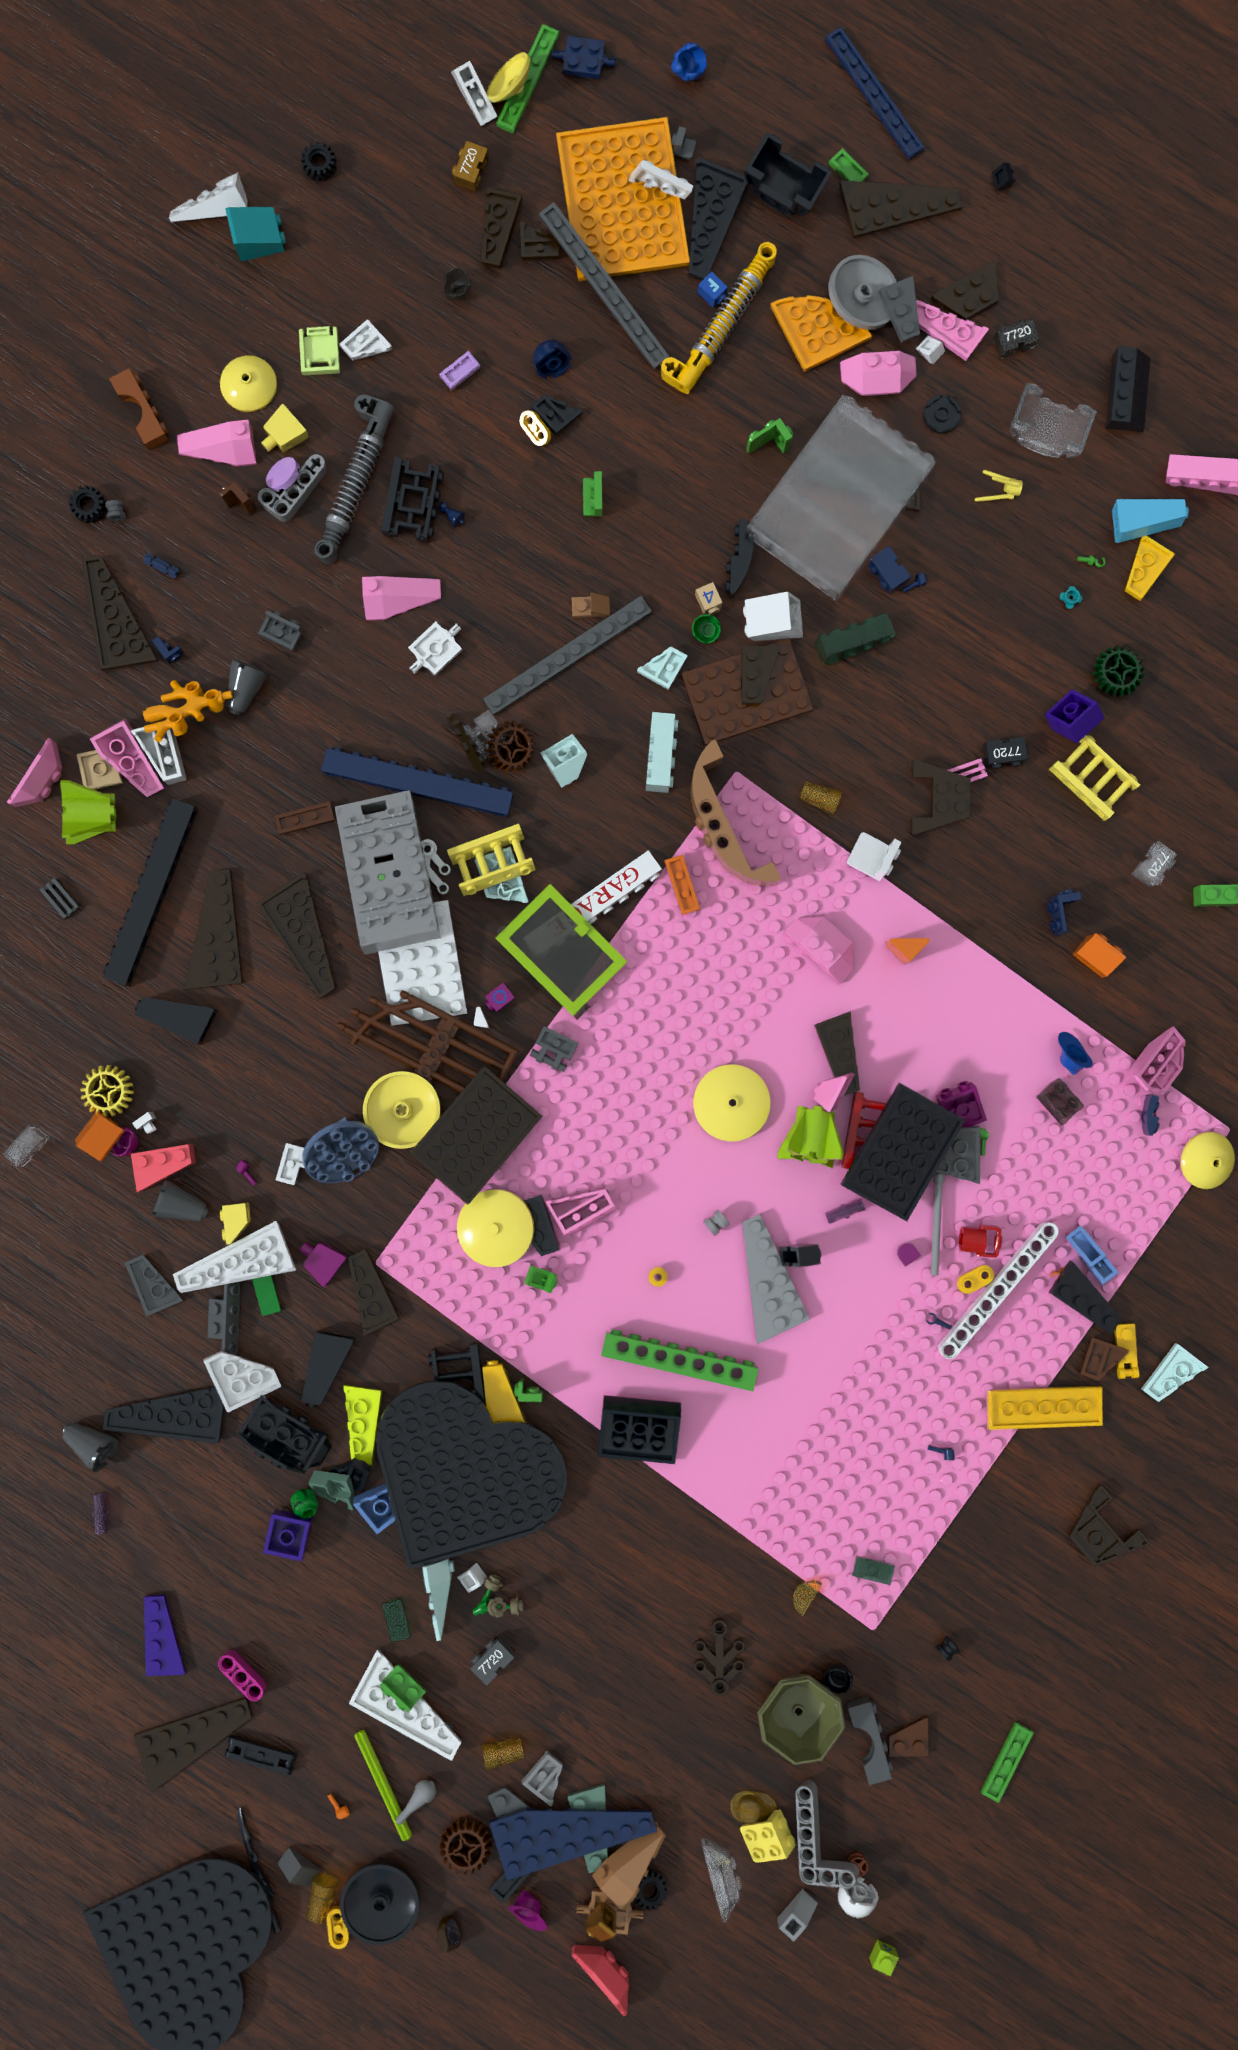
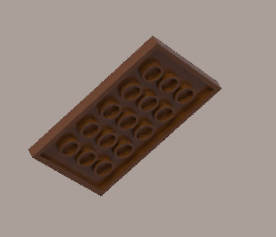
M789 638L766 645L781 647L761 704H742V653L681 673L705 746L715 739L716 742L813 711V706Z

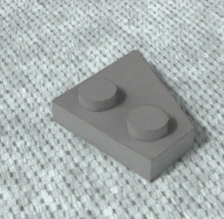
M546 1751L522 1780V1784L549 1806L553 1804L558 1777L563 1766L562 1762Z

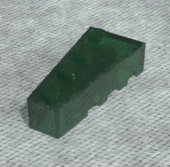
M888 613L865 619L862 625L857 622L850 624L844 631L838 628L827 636L825 633L818 635L814 645L822 665L828 664L831 666L838 663L839 659L843 657L849 659L856 656V652L861 650L867 652L875 648L874 645L879 643L885 645L891 642L896 633Z

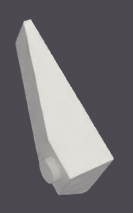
M236 173L216 183L217 187L211 192L207 190L201 192L196 201L190 199L170 212V221L227 216L225 209L227 207H247L248 199L239 174Z

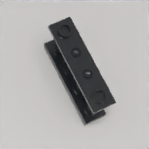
M471 1343L470 1349H467V1351L437 1355V1349L433 1348L431 1354H428L429 1365H433L434 1380L452 1381L470 1378V1380H474L475 1386L470 1391L478 1396L486 1406L479 1343ZM468 1359V1361L471 1360L472 1368H469L468 1371L439 1373V1362Z

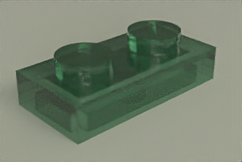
M402 1598L383 1602L382 1607L391 1643L410 1638L411 1633Z

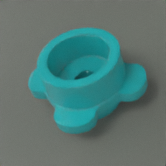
M1070 586L1065 593L1062 592L1060 594V600L1065 602L1066 608L1072 609L1076 603L1082 601V596L1074 586Z

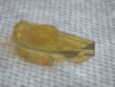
M817 1580L806 1581L804 1583L801 1582L796 1587L793 1595V1605L802 1616L820 1589L822 1582Z

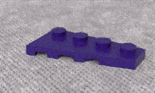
M146 1595L144 1597L146 1676L185 1675L187 1671L181 1658L182 1653L178 1647L177 1635L172 1625V1617L166 1595Z

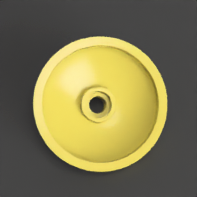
M522 52L515 55L497 72L487 90V96L491 102L507 100L523 90L530 69V57L527 53Z
M241 356L232 360L224 368L220 378V389L227 403L233 408L243 412H255L263 409L273 400L277 390V379L272 367L265 360L256 356ZM244 377H249L247 381L243 380Z
M1202 1132L1195 1135L1188 1141L1182 1151L1181 1170L1184 1177L1190 1184L1202 1189H1212L1221 1185L1228 1179L1234 1167L1235 1154L1233 1147L1227 1138L1215 1132Z

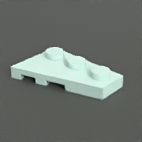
M1175 1343L1141 1390L1159 1402L1177 1390L1183 1383L1190 1381L1196 1374L1206 1370L1208 1367L1179 1344Z

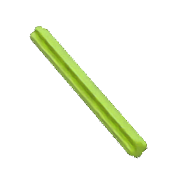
M362 1729L356 1732L354 1737L402 1841H406L411 1838L412 1833L406 1820L402 1825L396 1822V1818L402 1811L367 1734Z

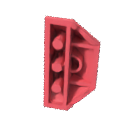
M574 1945L572 1947V1957L586 1971L620 2013L625 2016L627 2014L629 1974L622 1965L619 1966L612 1952L606 1951L603 1946Z

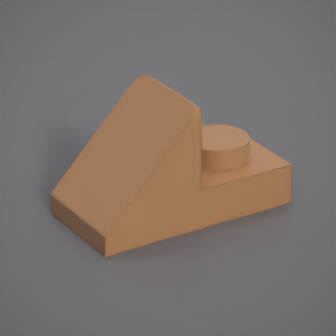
M590 593V597H571L572 618L610 616L609 596Z

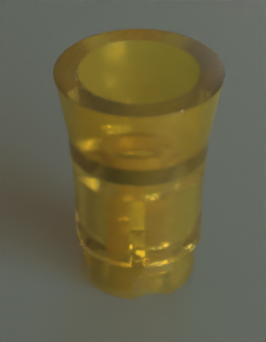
M806 782L799 799L834 816L843 791Z
M521 1738L494 1743H481L487 1772L496 1767L516 1762L517 1759L524 1758Z
M325 1873L313 1876L306 1916L309 1921L323 1923L328 1915L333 1897L340 1884L334 1876Z

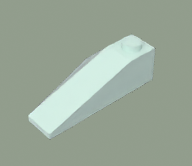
M450 1558L423 1565L422 1567L426 1592L431 1593L429 1594V1606L431 1610H434L432 1619L437 1641H441L452 1572H455L454 1561L450 1560Z

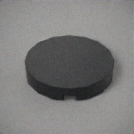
M937 395L931 398L926 403L923 411V420L926 426L938 434L952 431L958 425L961 418V408L958 402L950 396Z

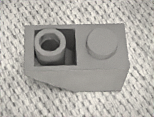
M802 1889L778 1916L779 1929L792 1941H795L807 1927L818 1902Z

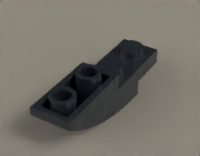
M739 519L738 525H735V537H738V544L734 545V555L738 556H731L730 562L726 563V574H730L729 581H726V592H729V599H733L741 588L752 559L754 538L747 537V519Z

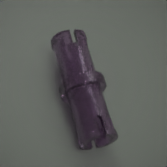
M859 1199L846 1205L841 1204V1207L826 1212L825 1215L829 1224L843 1218L848 1219L850 1215L865 1210L862 1200Z
M106 1493L93 1494L94 1512H92V1517H94L95 1535L107 1533L106 1516L108 1511L106 1510Z

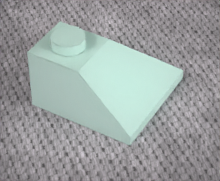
M573 734L540 753L561 788L569 785L579 777L587 757L585 749Z

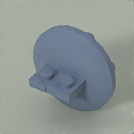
M344 1117L340 1121L321 1129L308 1141L303 1150L302 1162L308 1175L321 1183L350 1182L354 1177L370 1169L378 1154L379 1141L371 1127L361 1122L348 1121ZM359 1168L360 1172L354 1175L352 1171Z

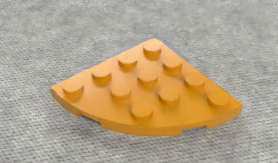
M809 295L796 298L792 296L772 302L770 305L804 372L872 338L869 330L855 327L846 322L837 313L831 300Z

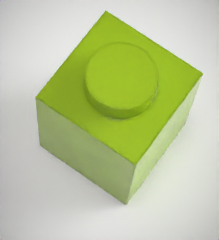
M878 1939L869 1957L872 1968L891 1976L899 1959L895 1947Z

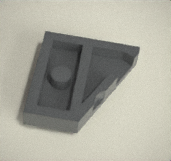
M506 1785L487 1795L497 1818L531 1808Z

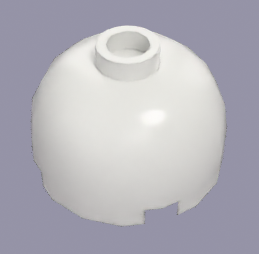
M858 1877L853 1887L839 1888L838 1891L840 1906L848 1915L856 1918L868 1916L875 1909L879 1899L872 1884L868 1886L866 1883H863L864 1878Z

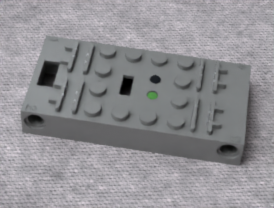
M410 790L335 806L359 942L364 954L441 938L414 801ZM385 809V811L364 815V813ZM393 854L394 860L375 864L374 858Z

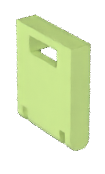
M329 326L307 328L308 337H304L303 328L299 329L302 375L340 373L337 326L333 327V335L330 334ZM329 363V366L312 367V364Z

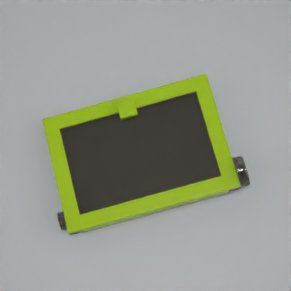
M551 884L507 927L502 925L495 932L498 935L495 939L576 1020L591 1007L587 1002L627 963L614 947Z

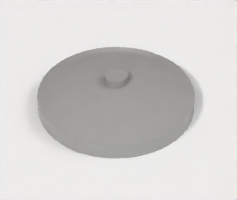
M866 255L849 256L843 259L831 273L828 284L830 300L837 313L849 324L866 330L878 329L890 321L878 291L897 281L891 271L875 258Z

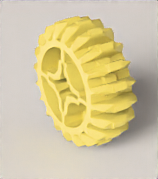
M107 1065L106 1068L99 1066L98 1071L92 1069L93 1076L90 1074L86 1075L89 1081H82L86 1088H81L80 1091L86 1093V1095L81 1096V1099L88 1100L84 1105H91L89 1108L90 1112L96 1110V1115L102 1112L106 1117H108L109 1113L111 1116H116V1111L122 1113V1107H129L126 1101H132L128 1094H134V1091L129 1090L133 1083H127L130 1080V1076L123 1077L125 1075L124 1070L118 1073L119 1067L115 1066L112 1069L111 1065ZM107 1075L116 1078L120 1085L113 1086L110 1080L107 1079ZM99 1079H101L99 1081V1088L94 1091V1086ZM107 1088L114 1089V1090H110V1092H108V1094H103V1093H101V1092H104L105 1090H107ZM121 1091L119 1100L114 1104L116 1093ZM95 1097H102L108 1107L100 1105Z

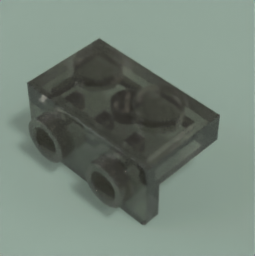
M1060 1078L1050 1082L1036 1096L1061 1126L1066 1124L1076 1112L1084 1108L1080 1099L1073 1094L1066 1083Z

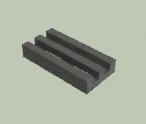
M53 878L50 883H47L44 888L40 889L63 919H67L80 908L56 878ZM52 886H57V888L62 892V894L73 905L72 909L67 905V903L62 899V897L57 893V891ZM48 890L52 892V894L57 898V900L68 911L67 913H65L61 909V907L56 903V901L51 897V895L47 892Z

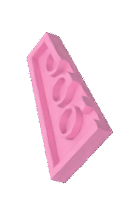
M919 300L916 301L919 328L931 337L941 341L945 347L967 361L987 334L989 328L974 325L972 321H964L957 318V315L944 313L939 308Z

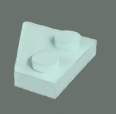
M669 647L662 654L657 655L650 662L639 667L637 673L669 690L687 659V655L673 647Z

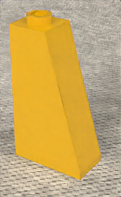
M498 1360L487 1361V1364L483 1365L482 1369L486 1408L491 1415L493 1423L499 1421L527 1423L503 1363H498Z

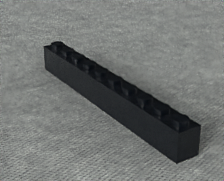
M172 799V802L168 803L166 807L167 815L165 820H162L159 825L160 833L158 838H155L152 843L153 851L151 856L149 855L145 861L146 869L144 874L142 873L138 879V890L132 895L131 908L125 913L124 926L120 927L118 931V941L111 949V959L104 967L103 978L130 987L199 810L195 806L176 799Z

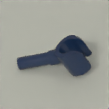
M926 573L917 574L916 582L902 588L903 592L905 593L917 586L926 585Z
M928 1313L935 1317L933 1322L926 1320L928 1324L941 1325L949 1330L952 1328V1325L941 1321L934 1313Z
M928 1445V1450L944 1453V1460L955 1459L952 1448H938Z

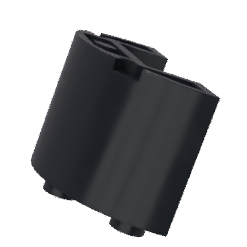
M767 132L744 170L745 180L748 185L752 184L755 188L754 193L770 207L787 215L793 216L794 213H798L799 216H804L809 213L832 171L826 165L817 162L813 170H811L807 164L796 161L788 153H783L781 151L783 141L777 135H771Z

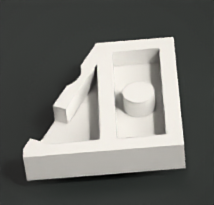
M368 319L340 343V347L353 361L392 350L391 344Z

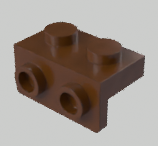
M235 482L223 487L220 496L229 509L239 502L250 516L256 511L253 506L255 502L244 487L240 489Z

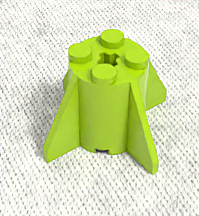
M61 780L63 807L62 838H66V844H76L103 832H116L115 793H101L70 780Z
M798 1106L795 1122L778 1150L777 1159H795L802 1162L804 1159L809 1160V1163L821 1164L828 1168H833L834 1160H843V1148L834 1121L835 1112L824 1111V1108L821 1106H813V1109Z

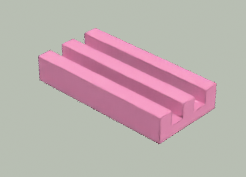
M982 758L948 770L954 773L978 764L977 768L960 773L959 775L967 776L980 771L981 774L972 777L971 782L988 776L982 764Z

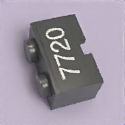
M500 1636L495 1640L493 1638L490 1639L485 1645L486 1649L482 1653L478 1652L471 1659V1671L486 1686L498 1675V1668L501 1666L504 1669L515 1657V1651Z

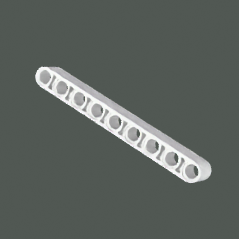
M1050 1222L1040 1223L994 1277L993 1281L988 1284L940 1341L938 1351L943 1357L953 1359L966 1346L1058 1236L1059 1230L1055 1224ZM1046 1226H1050L1052 1229L1049 1236L1044 1234ZM1037 1240L1039 1248L1033 1251L1031 1244ZM1025 1255L1027 1262L1021 1266L1019 1258ZM1013 1270L1015 1274L1012 1280H1008L1006 1277L1007 1272ZM997 1285L1002 1287V1292L999 1295L994 1293V1288ZM984 1300H988L990 1303L989 1308L983 1310L981 1307ZM971 1315H976L977 1322L971 1325L969 1318ZM961 1329L964 1330L965 1336L962 1339H957L956 1333ZM951 1344V1353L945 1354L944 1347Z

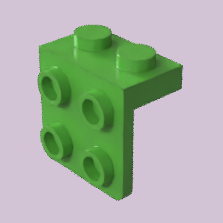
M781 418L776 421L771 420L765 425L764 429L761 431L756 430L749 435L746 451L750 454L774 439L784 454L790 450L793 432L788 425L785 426Z

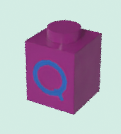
M504 983L485 996L487 999L486 1005L491 1011L495 1009L497 1013L515 1000V997Z

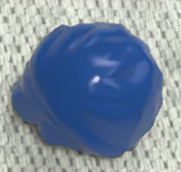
M686 43L674 54V60L671 64L673 73H676L684 81L697 80L705 73L707 67L705 50L696 43Z

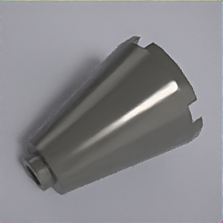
M232 659L228 691H232L233 698L227 699L226 702L229 712L240 715V712L245 713L269 673L262 669L259 671L250 664Z
M165 1179L151 1216L200 1222L201 1218L205 1219L209 1208L205 1207L206 1203Z
M75 1422L67 1424L62 1431L63 1440L83 1463L95 1473L107 1465L105 1460L108 1456L113 1457L119 1444L114 1436Z

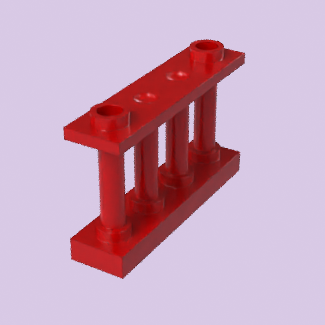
M854 1092L841 1168H850L856 1157L854 1148L858 1147V1145L862 1146L865 1142L864 1138H860L857 1135L858 1128H861V1126L873 1128L876 1123L873 1120L863 1119L860 1116L861 1109L866 1107L883 1110L887 1103L866 1100L863 1097L864 1093Z

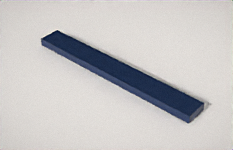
M842 27L825 37L826 43L908 161L923 152L925 149L924 145Z

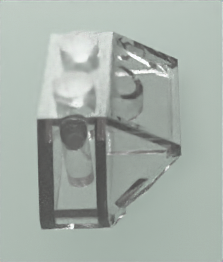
M703 1837L701 1838L703 1852L722 1923H725L740 1899L739 1890L742 1889L740 1877H735L734 1870H737L734 1857L730 1858L729 1851Z

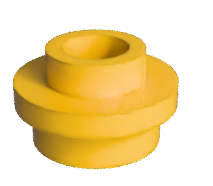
M655 1267L649 1272L648 1279L653 1286L660 1287L667 1282L668 1275L663 1268ZM657 1273L662 1275V1278L659 1281L654 1279V1276Z

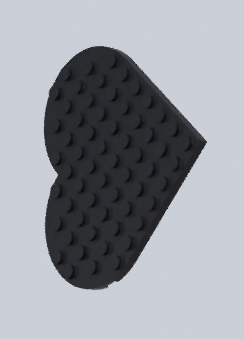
M441 1380L415 1384L399 1393L389 1403L380 1419L376 1440L377 1453L408 1569L530 1535L544 1527L545 1523L557 1513L562 1504L567 1485V1473L562 1454L555 1442L539 1428L524 1422L499 1421L493 1423L488 1409L479 1397L459 1384Z
M215 1856L198 1858L92 1906L83 1912L135 2029L149 2045L157 2050H215L229 2039L240 2021L244 2009L245 1996L241 1972L251 1966L264 1950L272 1931L273 1909L268 1891L260 1878L253 1871L250 1872L241 1866L242 1863L229 1858H215Z

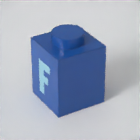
M711 271L698 284L697 293L714 308L717 304L721 305L725 301L728 287Z

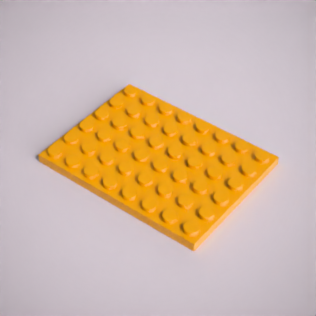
M664 117L556 133L569 223L608 275L613 277L689 266L690 260L680 198L663 193L660 187H645V182L636 180L635 183L628 181L630 174L642 160L650 161L656 167L668 170L672 175L676 176L668 118ZM576 266L578 281H585L586 278Z

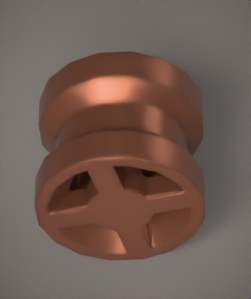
M858 1851L850 1853L847 1857V1862L856 1864L860 1871L859 1877L864 1876L868 1870L865 1856Z

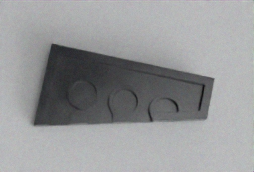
M1069 1260L1049 1293L1109 1334H1112L1122 1318L1075 1263Z

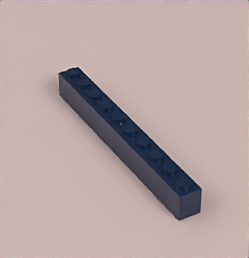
M333 747L332 750L326 749L321 769L326 775L397 792L410 790L411 795L509 818L514 795L508 788H491L492 785L481 782L479 785L473 783L471 779L462 778V780L454 779L455 776L445 773L441 776L437 775L436 771L425 769L424 772L417 770L418 767L413 765L403 767L399 766L398 762L388 760V763L380 761L381 759L375 756L365 758L358 752L351 751V754L344 753L343 749Z

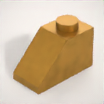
M600 1902L586 1918L587 1933L592 1938L596 1937L599 1941L613 1938L616 1935V1913Z

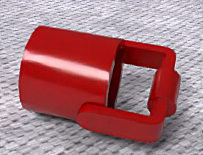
M979 1225V1228L961 1227L959 1233L960 1251L976 1253V1256L998 1257L999 1249L1002 1246L1000 1227L992 1225ZM986 1230H996L994 1253L985 1252L987 1245Z

